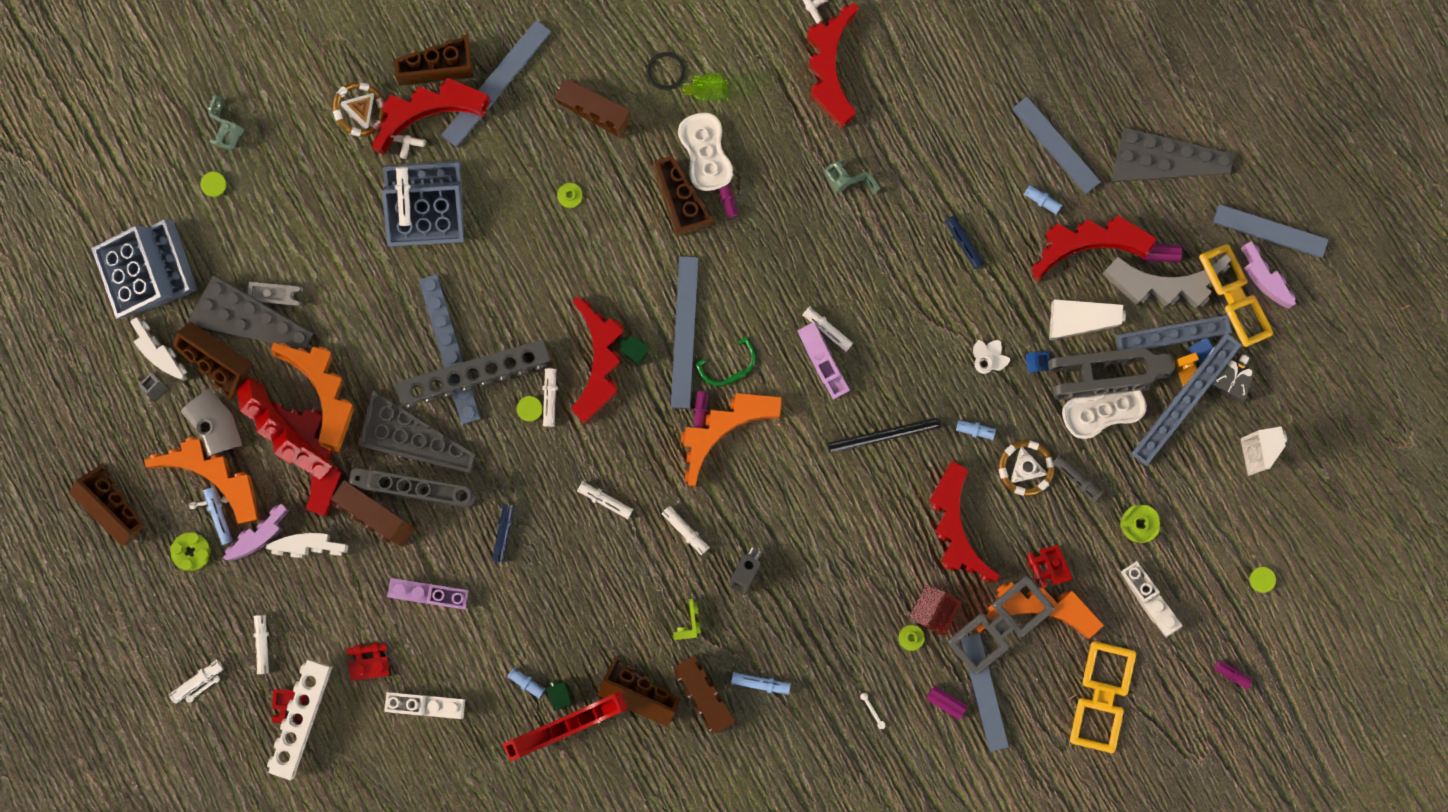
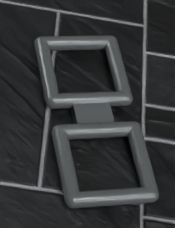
M1029 576L1023 577L993 602V607L999 615L992 621H989L981 613L948 640V645L973 674H979L1010 648V644L1004 638L1010 632L1014 631L1018 637H1023L1054 612L1055 607ZM1027 586L1045 609L1021 628L1002 605ZM982 623L1000 646L976 665L957 642Z

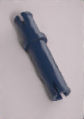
M953 215L944 222L953 234L952 238L956 239L973 269L975 270L982 266L984 262L967 237V231L962 229L956 216Z
M508 504L502 505L503 508L500 521H498L499 528L492 561L504 563L510 527L513 526L511 521L515 506L509 505L508 509Z

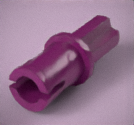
M729 184L719 188L720 202L724 205L727 217L733 218L738 215V211L734 202L735 196L732 195Z
M706 391L697 392L696 408L693 409L695 411L693 428L705 429L706 413H708V392Z
M1221 660L1216 663L1215 671L1229 678L1230 682L1233 681L1246 690L1252 684L1253 679L1239 672L1238 668L1234 669Z

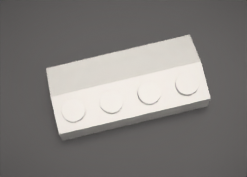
M1282 426L1258 430L1241 438L1248 476L1270 469L1286 446L1285 442H1287L1286 432L1282 430Z

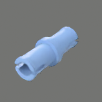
M1032 185L1024 193L1025 196L1037 202L1039 207L1043 206L1055 215L1062 207V204L1050 198L1049 194L1042 193Z
M959 419L956 431L971 434L975 438L979 436L993 441L996 428L982 426L978 422L974 424Z
M515 667L507 676L508 679L520 685L522 690H527L538 699L546 691V688L534 682L531 676L527 677Z

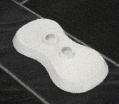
M697 113L685 118L679 125L678 136L690 156L689 177L692 184L697 189L703 191L715 190L727 185L733 176V166L721 146V122L711 113Z
M1133 391L1071 399L1064 405L1062 415L1064 423L1072 435L1077 438L1088 439L1098 435L1110 425L1134 423L1140 420L1145 415L1147 406L1142 392Z

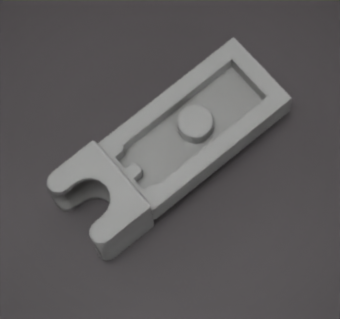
M249 282L248 294L261 302L294 306L302 305L300 301H296L293 298L295 292H302L303 287Z

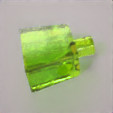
M722 73L693 76L692 83L683 84V94L693 95L697 101L728 100L727 80Z

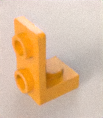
M1196 352L1175 360V367L1183 386L1197 370L1195 362L1199 359Z

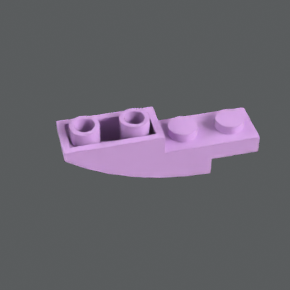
M1251 241L1241 247L1249 262L1244 267V270L1254 284L1276 303L1288 309L1294 306L1296 298L1293 292L1286 287L1284 276L1279 274L1278 271L1270 274V267L1260 257L1261 253L1258 246Z
M812 322L797 330L813 365L832 399L850 391L816 323Z
M283 504L274 506L269 512V518L266 521L262 520L256 527L258 530L256 532L250 528L243 530L239 534V540L236 544H231L226 549V555L223 558L227 561H233L263 548L283 530L277 524L290 510Z
M390 578L387 597L465 610L468 590Z

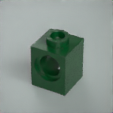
M632 335L629 338L625 337L619 345L621 347L620 353L638 366L650 352V348Z
M560 680L549 683L550 687L546 691L553 711L573 704L566 682L561 683Z

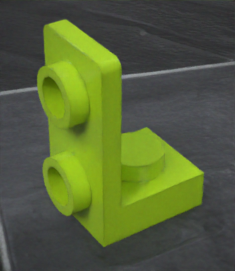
M689 599L692 630H689L688 627L677 628V632H673L674 640L697 638V634L701 633L700 622L695 621V614H699L697 602L693 603V599Z

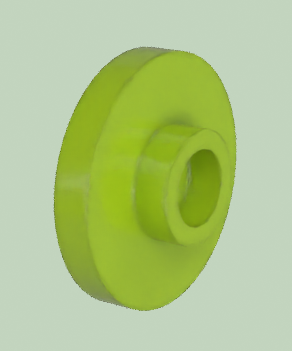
M218 172L205 174L200 183L202 191L210 197H218L223 194L227 185L224 176Z
M574 183L563 184L557 192L558 201L565 208H574L582 201V191Z
M526 396L518 402L517 413L524 421H535L542 414V404L537 398Z
M1259 567L1252 571L1249 582L1255 591L1266 593L1274 588L1276 577L1271 569Z
M908 625L902 628L898 639L904 649L915 651L923 645L925 637L923 631L918 626Z

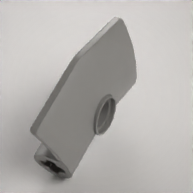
M208 388L181 410L184 417L199 433L207 458L213 455H221L225 450L243 445L232 413L211 389ZM209 423L210 430L203 433L202 427Z

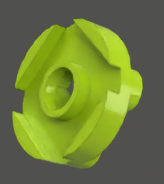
M1135 505L1124 512L1120 526L1123 534L1130 541L1144 543L1153 540L1160 531V518L1152 507ZM1137 519H1138L1139 521L1142 520V519L1145 521V522H1144V526H1145L1144 529L1141 528V527L1138 529V528L1136 527V525H1137L1136 520H1137Z
M184 533L178 536L171 545V558L178 568L185 571H197L203 568L209 560L208 558L211 553L210 544L205 537L197 533ZM188 547L195 548L193 557L186 555Z

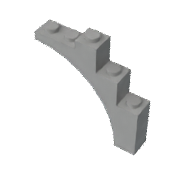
M1227 254L1212 265L1216 275L1219 272L1223 274L1230 267L1228 263L1232 259ZM1117 257L1102 273L1135 305L1139 301L1144 303L1150 296L1148 293L1150 292L1165 307L1169 303L1173 305L1180 298L1178 294L1194 308L1199 305L1203 307L1210 300L1208 295L1212 292L1206 287L1210 288L1212 283L1205 270L1189 276L1159 277L1135 269Z

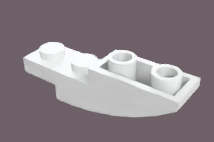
M137 317L131 320L132 326L140 337L133 342L144 356L162 371L186 381L187 377L185 374L187 371L181 363L178 364L175 360L177 355L174 350L164 345L158 347L160 343L155 336H151L148 332L150 327L145 320L141 321Z
M304 533L276 540L268 544L266 549L272 550L271 554L283 555V552L291 553L290 557L302 558V555H308L309 548H311V552L322 553L323 550H329L331 555L341 556L342 552L347 553L348 545L331 543V535Z
M1137 561L1121 571L1125 581L1147 615L1166 638L1182 628V624L1160 596L1159 590Z
M386 692L384 712L463 719L465 699Z

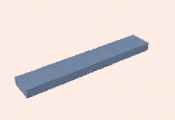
M1025 97L1012 108V111L1085 195L1101 182L1028 97Z
M1220 204L1217 207L1213 220L1214 224L1319 258L1324 256L1328 242L1326 238Z
M1223 315L1120 334L1115 337L1118 350L1142 347L1153 349L1223 336L1225 333L1232 334L1229 316Z
M980 633L965 636L961 639L963 650L976 665L986 658ZM987 666L977 675L973 674L968 668L989 752L1008 748L989 667Z

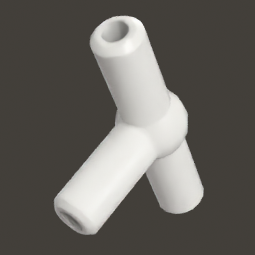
M803 0L806 10L811 13L817 24L822 22L823 19L816 7L828 0Z
M410 135L390 136L394 138L393 141L403 143L400 158L407 159L410 145L426 146L425 140L413 138Z

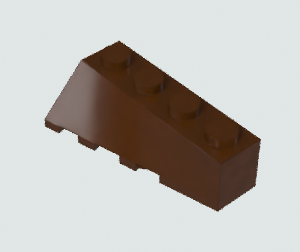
M191 321L176 334L173 346L189 362H195L203 375L207 374L214 380L213 384L218 389L221 387L227 393L226 397L231 401L237 393V389L247 379L253 363Z
M102 463L77 479L69 494L123 547L137 537L143 524L133 508L127 505L124 500L125 496L122 491H118L114 485V479L112 476H108L105 471L107 468Z
M615 655L597 696L604 699L620 691L628 710L669 727L680 699L660 685L655 686L652 684L650 678L647 676L642 677L635 672L634 667L631 665L626 666L620 662L621 658Z

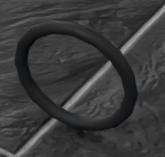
M662 52L650 59L646 74L654 87L660 90H670L682 82L685 76V67L677 55ZM662 56H670L676 59L681 67L680 78L670 86H661L655 83L650 74L652 63Z

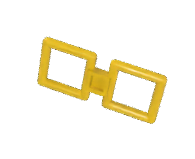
M1225 244L1200 254V261L1218 295L1224 294L1229 303L1225 310L1243 346L1248 347L1271 337L1273 330L1257 298L1254 295L1246 297L1241 288L1248 281L1230 245ZM1223 253L1232 259L1230 264L1238 278L1237 281L1225 286L1221 285L1209 261L1210 258ZM1251 304L1264 331L1248 338L1234 310Z
M1097 641L1091 643L1082 684L1085 687L1093 688L1094 694L1092 700L1084 698L1078 700L1070 736L1072 744L1108 753L1115 752L1124 709L1112 704L1115 694L1122 696L1128 694L1136 659V652L1134 650ZM1097 650L1128 657L1121 687L1091 680ZM1085 707L1115 714L1109 745L1078 737Z

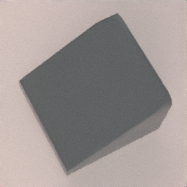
M152 372L138 385L153 401H156L168 389Z

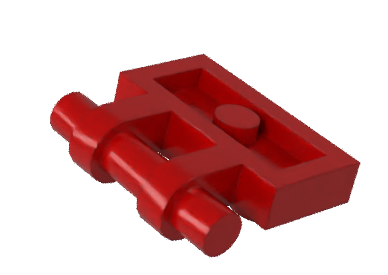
M1058 545L1040 549L1039 557H1035L1034 553L1027 554L1028 565L1030 569H1033L1034 579L1041 588L1048 586L1046 579H1051L1053 585L1072 579V574ZM1040 565H1045L1046 570L1042 571Z
M373 642L372 645L365 646L357 644L354 647L347 648L348 655L356 656V660L348 661L350 681L390 676L388 657H380V651H387L386 643L379 644L378 642ZM373 652V658L363 659V653Z
M273 689L272 709L280 710L279 715H272V723H279L281 725L283 719H287L288 703L295 696L293 690ZM302 695L301 703L307 706L310 701L309 697ZM297 713V716H294V720L297 724H301L303 717Z

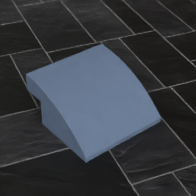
M460 160L387 164L383 166L385 186L382 189L387 247L464 242ZM396 167H408V183L411 184L409 189L411 225L408 226L399 225L398 195L395 189L397 184ZM402 179V193L404 194V182ZM403 199V213H404V214H405V199Z
M164 219L150 227L134 226L91 248L116 319L159 307L198 290L173 220Z

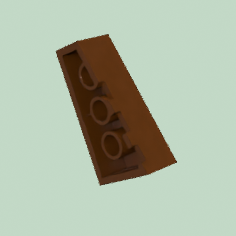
M468 34L462 35L461 38L445 41L444 44L436 47L431 46L427 50L394 59L395 77L398 85L446 81L447 78L452 80L473 78L471 44Z
M565 79L554 97L556 103L620 139L632 121L630 110L612 102L608 98L598 95L590 88L582 87L574 79H571V81Z
M669 156L655 160L652 168L675 236L679 237L712 227L714 223L712 216L709 215L703 202L696 195L694 188L685 178V174L674 157Z
M345 480L331 498L332 501L337 503L335 505L337 509L343 513L346 510L350 512V518L358 523L360 521L366 523L364 526L366 529L373 533L376 530L380 533L379 537L387 543L391 540L403 547L416 529Z
M695 655L675 666L676 671L674 674L679 682L683 681L687 688L684 691L689 699L693 698L697 703L694 707L700 716L703 714L707 721L704 724L710 733L714 731L717 734L735 723V720Z

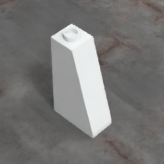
M1054 299L1051 303L1049 340L1119 327L1122 322H1125L1126 311L1123 310V305Z

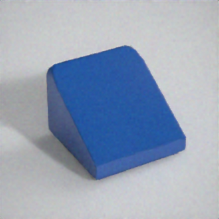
M1205 338L1188 349L1191 354L1196 352L1199 359L1196 361L1198 365L1205 360L1212 351L1213 346L1209 339Z
M1049 351L1026 354L1029 373L1049 370Z

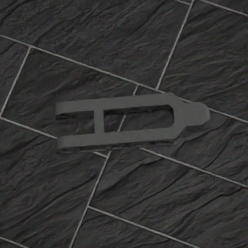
M1142 347L1053 358L1048 361L1049 372L1081 371L1082 382L1061 384L1053 387L1054 399L1066 400L1148 390L1155 380L1167 378L1173 373L1175 361L1169 354L1154 355ZM1141 362L1148 368L1147 373L1144 375L1093 380L1091 369L1092 367L1101 366L1107 368L1109 365L1117 364L1124 366L1126 363Z
M358 468L352 469L350 473V484L375 493L460 508H469L475 502L474 493L464 486ZM390 480V486L385 488V483ZM409 483V489L404 491V486ZM428 486V493L423 495V489ZM467 493V499L460 501L461 495Z

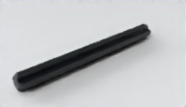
M933 418L833 441L827 444L829 453L933 430L940 427L938 418Z

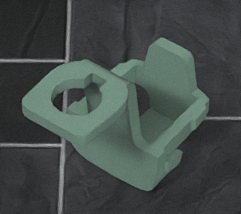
M214 95L208 114L222 124L217 133L216 140L210 139L209 142L226 150H232L238 137L242 136L244 129L237 124L217 117L221 111L224 99ZM218 101V106L214 110L215 103ZM230 131L226 143H222L225 133Z
M844 157L829 165L825 170V175L836 194L845 190L847 186L861 180L865 181L873 195L877 194L880 189L875 179L868 172L850 178L842 166L845 162Z

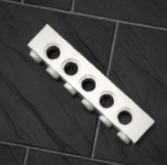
M311 659L307 660L306 663L303 662L300 669L301 679L296 682L293 692H295L294 699L290 700L287 706V711H289L287 719H283L280 730H283L281 737H277L274 744L275 754L270 757L267 767H269L268 773L288 780L294 779L332 666ZM309 676H313L316 679L314 687L309 686L307 683ZM302 695L309 697L310 701L307 706L301 703ZM297 713L303 717L301 724H297L294 720V716ZM290 732L295 733L297 737L295 743H291L288 740ZM283 751H287L290 754L288 762L281 758Z

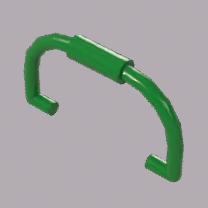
M744 337L737 342L739 345L744 342L747 344L751 353L749 366L744 371L741 370L726 378V380L718 382L706 376L701 367L706 361L702 359L696 362L695 366L705 382L713 386H724L727 384L731 385L746 377V374L752 370L756 361L755 350L748 337Z

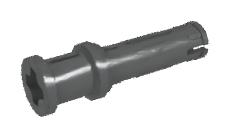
M1061 454L1052 462L1079 487L1080 492H1084L1092 499L1091 502L1093 504L1105 492L1103 489L1100 490L1092 482L1091 478L1083 476Z

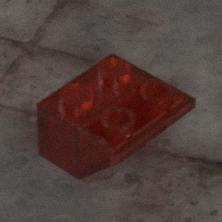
M926 584L908 619L944 637L962 601Z

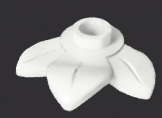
M978 340L974 345L973 353L976 358L974 365L979 373L986 374L991 370L1000 371L1008 365L1010 358L1001 355L1002 346L1000 340L992 341L987 345ZM982 361H985L987 363L986 368H983L981 366Z

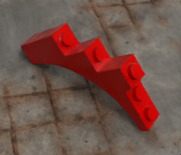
M854 2L850 6L848 4L840 10L841 14L837 18L832 17L826 23L827 27L820 22L818 25H812L807 31V40L820 53H815L809 59V69L821 80V83L818 81L811 88L810 97L841 129L856 114V111L847 101L840 87L835 62L836 49L840 37L847 24L858 13L859 7Z
M449 78L440 85L439 94L418 86L417 90L411 95V103L390 94L382 107V111L387 116V119L383 120L379 135L375 136L372 148L378 154L384 156L393 142L394 138L390 137L391 135L397 136L413 123L434 114L465 112L483 117L491 99L487 94Z
M1118 215L1114 220L1112 218L1109 220L1105 227L1107 230L1086 219L1084 223L1081 222L1075 231L1077 234L1056 223L1046 233L1047 244L1050 247L1046 246L1042 252L1043 258L1041 261H1036L1031 269L1033 272L1032 278L1039 282L1061 260L1072 254L1089 249H1119L1146 259L1155 246L1157 238Z
M577 296L572 302L582 314L589 327L593 341L594 357L588 384L580 398L571 407V411L586 424L618 393L615 389L617 385L610 378L608 380L605 378L621 364L619 360L620 355L614 349L609 350V348L624 332L622 330L623 326L618 320L615 319L613 321L609 318L604 323L603 320L605 318L598 311L594 313L590 309L592 305L585 298L580 299Z
M249 376L237 389L240 412L254 420L257 433L273 443L275 455L289 464L293 462L320 480L332 467V463L305 443L286 424L270 402L265 387Z
M272 402V405L286 424L305 443L329 461L333 451L320 447L318 439L322 429V412L313 408L310 411L305 409L302 416H300L301 412L294 409L286 411L283 409V405ZM332 465L320 480L311 475V491L306 507L307 510L328 517L334 502L331 498L338 490L344 476L340 472L341 468Z
M951 461L928 503L932 504L931 508L940 513L942 510L944 511L934 531L937 533L936 537L944 542H947V540L951 541L940 562L944 563L942 567L951 572L959 570L961 565H963V569L970 574L976 572L981 575V580L989 584L991 582L995 583L1000 575L989 568L976 555L968 543L962 528L960 495L968 469Z
M619 691L507 741L502 745L511 762L626 711L628 708Z

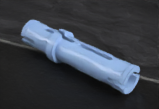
M211 487L203 490L202 492L208 505L207 511L211 513L221 545L232 542L233 539L221 509L222 503H219L215 488Z
M733 672L731 682L732 685L766 690L767 693L776 692L789 695L791 683L776 681L771 677L770 679L735 672Z

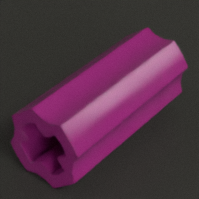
M1155 244L1147 258L1141 257V260L1180 262L1182 247L1181 245Z
M935 685L926 697V700L958 720L961 719L968 707Z

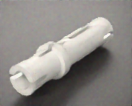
M396 167L397 184L395 189L398 195L399 225L408 226L411 225L409 200L411 184L408 183V167ZM402 179L404 182V194L402 193ZM403 199H405V214L403 213Z
M811 306L803 313V317L811 323L815 322L818 329L845 352L852 346L853 342L832 326L825 316L819 315Z
M545 369V382L542 388L544 390V427H555L556 391H558V386H556L557 369Z
M584 481L577 490L578 493L592 499L593 503L597 502L625 517L627 520L633 511V508L603 493L602 489H596Z
M671 506L662 512V515L701 556L710 548L701 539L699 533L694 531Z
M266 615L253 616L257 674L270 673L267 647L269 632L266 631Z
M216 659L208 667L200 669L194 677L169 693L171 700L177 704L204 683H209L211 678L224 670L223 665Z

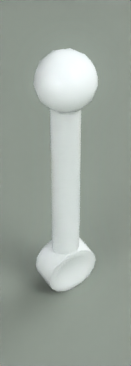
M225 495L218 499L219 502H228ZM206 501L189 503L190 509L207 505Z
M215 675L209 683L194 694L186 696L185 700L188 703L193 702L197 695L212 684L218 683L220 677Z
M862 693L860 697L866 702L878 722V728L884 729L885 723L880 720L868 700V694Z

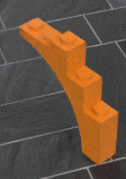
M273 343L271 348L272 355L299 369L310 380L319 395L323 411L322 429L319 437L320 447L339 452L354 408L348 400H338L343 387L342 378L335 373L327 374L333 359L331 352L324 347H312L309 353L302 348L297 350L290 348L285 343Z
M736 393L735 398H731L730 409H734V412L711 410L710 415H706V426H709V429L686 427V431L681 433V443H684V448H691V451H687L686 462L690 463V469L685 472V482H688V487H696L698 474L705 457L725 434L750 421L779 419L782 397Z
M197 437L185 439L186 442L180 443L182 451L180 449H173L168 451L169 454L162 456L161 453L149 456L150 459L144 460L145 467L149 469L176 467L191 470L206 477L226 496L233 508L238 524L244 525L261 521L251 476L240 472L233 474V478H231L227 458L221 457L218 454L210 456V460H208L201 439H197Z
M1004 582L997 589L999 593L995 596L999 598L1014 584L1012 582L1008 584ZM1039 587L1055 607L1054 612L1049 616L1072 626L1086 639H1090L1104 626L1073 591L1068 593L1064 591L1057 597L1058 602H1056L1044 588ZM1031 590L1027 593L1028 598L1019 591L1002 605L1011 616L1027 613L1039 614L1045 609ZM993 604L988 607L989 612L985 615L989 621H992L999 615L994 609ZM982 623L974 628L977 633L985 629Z

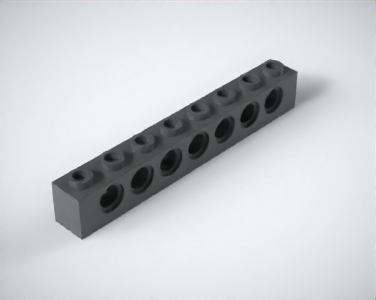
M541 339L395 382V388L401 407L406 406V409L416 407L417 403L421 401L430 403L435 401V397L438 396L450 397L455 395V391L462 390V392L472 390L473 386L479 384L481 387L490 385L492 380L499 379V381L509 379L510 375L516 373L518 376L529 373L528 370L533 368L536 370L544 369L549 364L550 359L544 340ZM530 354L533 356L534 361L526 363L523 360V356ZM513 360L515 367L507 368L505 361ZM489 365H494L497 368V372L490 374L486 371V368ZM474 370L479 376L476 379H470L467 374ZM457 376L460 382L457 385H453L449 382L450 377ZM437 381L442 387L439 390H433L430 387L431 383ZM420 387L423 393L420 396H415L412 393V389Z

